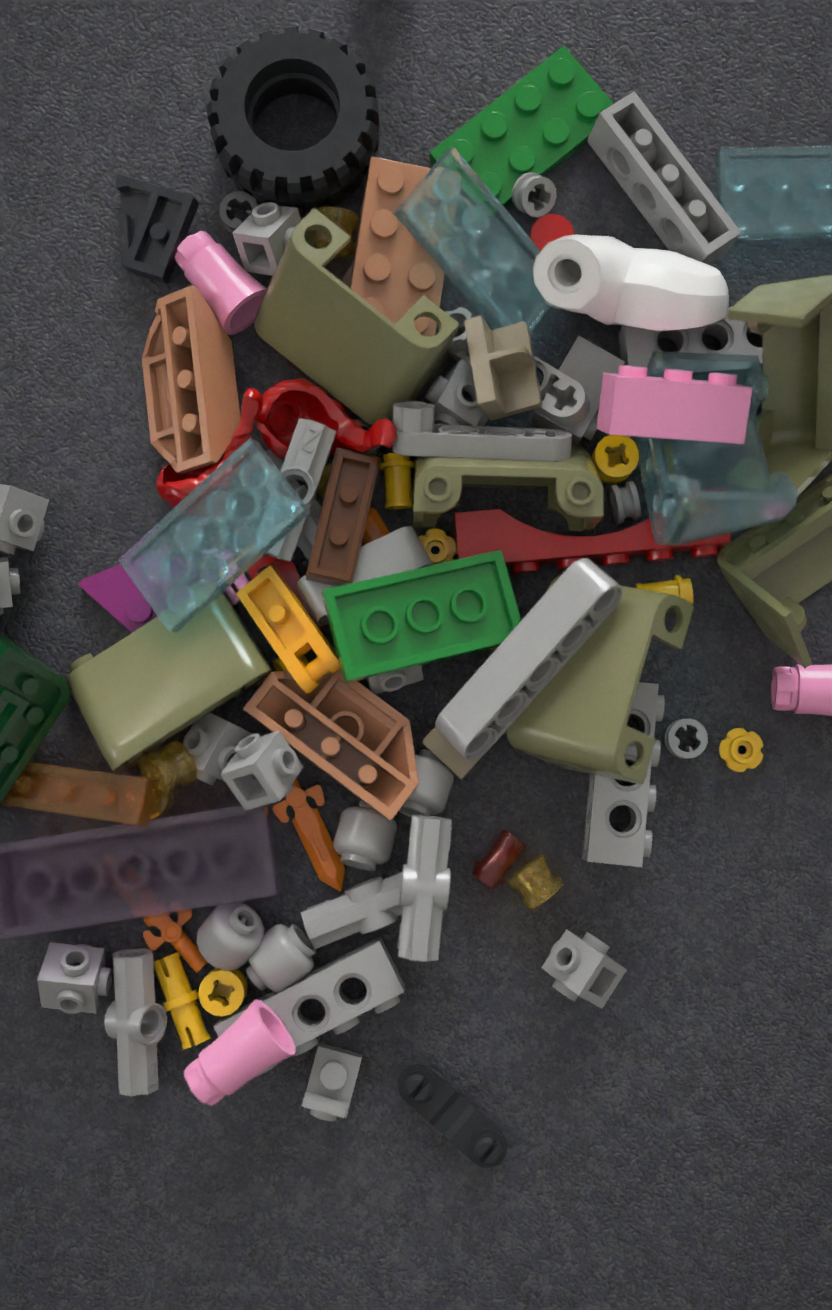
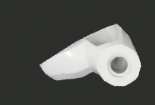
M569 235L548 243L535 259L533 268L534 284L548 306L587 314L606 325H622L656 331L681 330L715 323L725 318L728 313V287L721 272L711 265L677 252L633 248L614 237Z

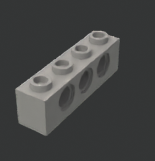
M632 92L599 113L587 142L668 250L708 265H712L724 257L742 232L636 92Z
M728 313L725 318L715 323L696 328L656 331L622 326L618 333L620 359L625 361L624 365L648 368L647 376L663 377L664 369L693 372L692 380L708 379L709 373L737 375V377L762 375L763 347H755L749 343L746 332H751L748 322L728 320ZM712 335L716 337L720 342L721 350L713 351L706 348L702 342V336ZM661 338L672 340L677 346V353H664L658 347L657 340Z
M639 682L629 715L637 720L639 732L654 738L655 721L661 722L663 719L665 698L664 695H658L659 684ZM660 740L655 741L643 784L631 782L626 786H622L613 778L590 774L582 851L583 860L595 863L642 867L643 857H650L652 831L646 830L647 812H653L656 804V785H650L651 766L657 767L659 764ZM634 742L630 743L625 751V760L633 765L637 758V747ZM624 805L631 813V821L627 828L616 831L610 825L609 815L616 806Z
M380 936L311 971L302 980L279 993L272 991L256 1000H260L270 1007L283 1022L293 1039L296 1048L294 1056H297L315 1047L319 1043L316 1037L333 1029L335 1035H338L356 1026L360 1022L357 1016L374 1008L376 1014L397 1005L401 1001L398 995L405 992V984ZM351 977L362 980L367 992L359 999L347 998L341 990V983ZM307 999H316L323 1004L325 1015L318 1020L307 1019L301 1012V1003ZM251 1003L239 1008L230 1015L219 1018L213 1026L218 1037L237 1021ZM275 1064V1065L269 1067L268 1069H266L265 1071H263V1072L260 1073L259 1075H261V1074H263V1073L269 1071L270 1069L274 1068L277 1064Z

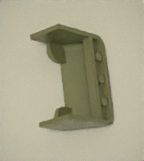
M832 275L759 285L728 309V320L748 322L751 332L763 334L762 412L752 423L747 424L745 442L742 444L743 448L747 450V459L728 476L729 486L798 497L832 460Z
M832 473L722 548L717 557L723 576L765 636L804 668L813 663L800 633L807 623V617L803 607L798 603L832 581Z

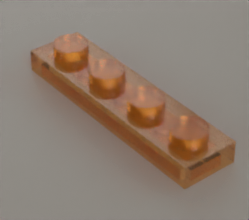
M28 762L0 806L147 828L156 781L148 778Z

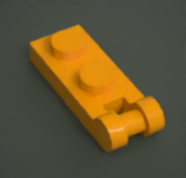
M271 565L268 566L236 593L292 677L306 693L309 694L320 685L318 680L329 671L335 673L341 668L336 650L327 641L276 568ZM310 649H313L318 657L306 666L301 657Z

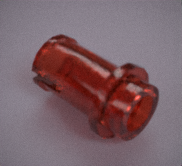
M502 830L501 835L482 861L476 860L474 862L476 868L472 875L492 890L495 889L498 883L503 886L505 881L502 878L521 852L526 849V846L521 841H517V838L512 834Z

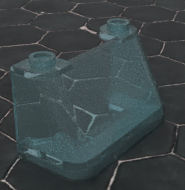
M653 351L647 365V376L663 377L664 369H675L693 372L692 380L708 381L709 373L737 375L736 384L752 387L744 444L634 436L639 450V464L655 543L657 545H682L783 520L789 511H792L795 507L797 490L795 484L790 482L787 474L776 472L771 475L769 474L755 417L760 402L766 400L769 390L768 377L762 373L758 355Z

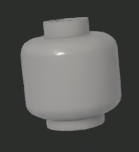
M421 749L418 755L415 754L419 784L399 810L400 813L412 817V815L430 816L441 813L445 809L454 783L452 770L443 764L430 750Z
M362 800L359 807L346 808L340 815L333 841L334 850L341 855L340 862L356 869L374 871L376 865L386 863L391 857L397 833V824L394 819L390 821Z
M236 901L224 902L217 906L200 926L197 932V945L204 959L215 968L225 971L236 970L248 962V958L260 947L265 929L258 914L246 904Z
M276 924L264 934L260 947L248 958L250 966L246 969V972L251 981L260 990H265L268 987L272 991L279 993L298 983L311 972L314 966L312 956L316 953V950L306 934L293 924L291 927L283 924Z

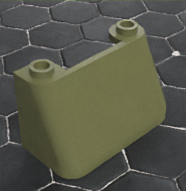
M572 443L570 459L554 462L416 456L413 529L429 530L436 528L437 520L442 513L450 509H458L462 487L546 490V511L556 512L563 517L567 523V534H590L603 518L604 493L602 483L590 454L585 448Z
M203 580L194 584L183 592L182 595L185 599L97 656L93 657L91 653L86 654L68 666L71 673L67 675L65 681L68 683L69 689L113 772L130 770L146 759L144 751L154 752L161 747L160 744L233 697H239L244 694L243 686L246 689L255 684L260 686L271 672H275L218 583L208 585Z

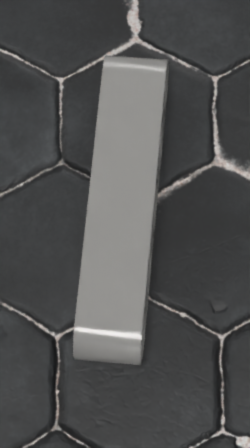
M583 558L574 562L441 711L435 722V728L466 760L472 761L483 756L616 608L622 598V587L590 559Z

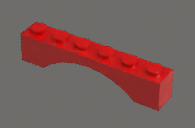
M725 488L680 492L662 510L645 521L619 532L598 536H564L541 531L516 520L501 509L454 513L453 519L457 559L502 549L506 568H513V574L540 572L539 565L557 564L558 570H567L574 562L583 558L590 560L602 559V566L625 565L629 563V557L645 555L647 562L669 561L674 559L673 553L690 552L691 558H707L717 556L718 549L731 542Z

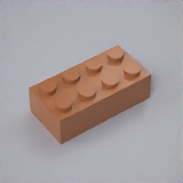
M371 156L365 180L349 288L392 323L396 324L423 295L440 308L459 174ZM419 317L414 321L415 329L421 335L427 337L435 336L437 323L433 319Z

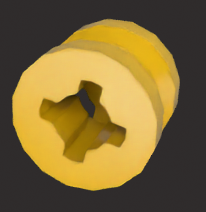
M610 434L597 444L591 458L600 481L607 484H618L625 481L636 468L639 461V450L636 443L630 437Z
M214 968L204 977L199 986L198 995L201 1005L212 1015L222 1017L232 1014L238 1010L247 996V978L240 969L225 971ZM218 995H220L221 997H225L227 1002L225 1001V999L218 997Z

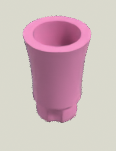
M199 231L196 234L189 235L177 247L174 259L184 271L187 280L199 289L227 335H233L245 330L254 323L267 288L253 278L206 231Z
M796 664L795 667H774L771 681V703L773 710H793L794 714L832 716V664L810 665L807 668L802 667L800 664Z
M254 1000L237 1021L213 1043L199 1053V1058L186 1067L184 1077L197 1099L203 1104L207 1103L212 1106L225 1095H232L244 1084L269 1067L294 1055L296 1052L295 1044L287 1028L275 1012L262 1001Z

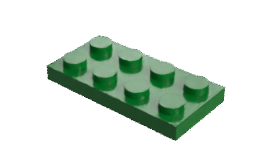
M563 46L434 148L429 154V160L438 170L459 174L457 193L485 225L513 202L512 189L520 176L533 172L545 177L585 145L599 113L613 105V102L567 48Z
M502 549L328 588L322 591V598L344 683L499 647L521 622Z

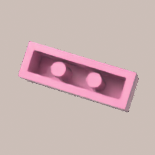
M619 365L618 374L603 373L596 429L612 435L744 444L752 387L736 384L737 375L709 373L708 381L692 380L693 372L664 369L663 377L647 376L648 368Z

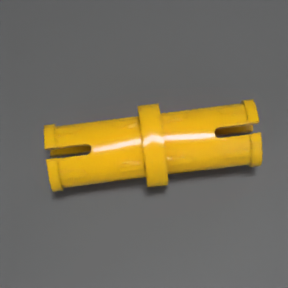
M179 952L153 962L154 970L166 1002L162 1003L166 1012L170 1011L182 1043V1049H188L193 1045H198L211 1039L196 1003V999L199 998L197 989L193 991L191 989L180 960Z

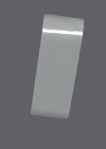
M406 526L361 547L353 583L433 565L413 527ZM306 575L303 576L296 586L318 626L329 624L322 591L337 586L306 580Z

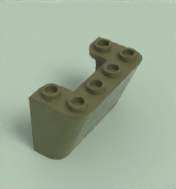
M314 208L297 224L290 236L255 316L254 326L256 332L265 342L366 423L373 426L377 420L382 418H388L393 423V404L416 401L436 379L460 324L424 295L396 324L392 323L324 268L349 243L351 237ZM318 230L326 233L331 243L326 248H314ZM419 317H429L438 324L439 333L431 337L423 336L415 329L414 321Z
M561 576L556 577V578L550 583V585H549L547 591L553 586V584H554ZM620 585L623 589V594L616 608L506 731L507 738L515 749L558 767L643 784L656 739L630 728L626 724L651 638L653 637L674 649L682 650L694 605L676 595ZM666 612L676 614V622L670 632L666 630L664 623ZM634 742L637 747V758L631 767H627L625 751L629 744Z

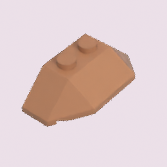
M192 285L157 299L154 311L157 313V316L149 329L142 356L150 441L162 457L172 464L171 467L181 474L217 463L227 446L231 443V438L241 418L232 341L225 330L222 329L220 322L199 289Z
M341 669L335 673L330 671L318 680L320 685L309 694L297 684L289 671L271 672L243 710L271 732L280 731L289 746L391 821L419 784L410 720L358 681L344 683Z

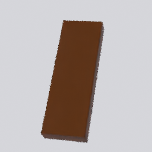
M336 448L308 564L306 580L332 586L353 583L381 457Z

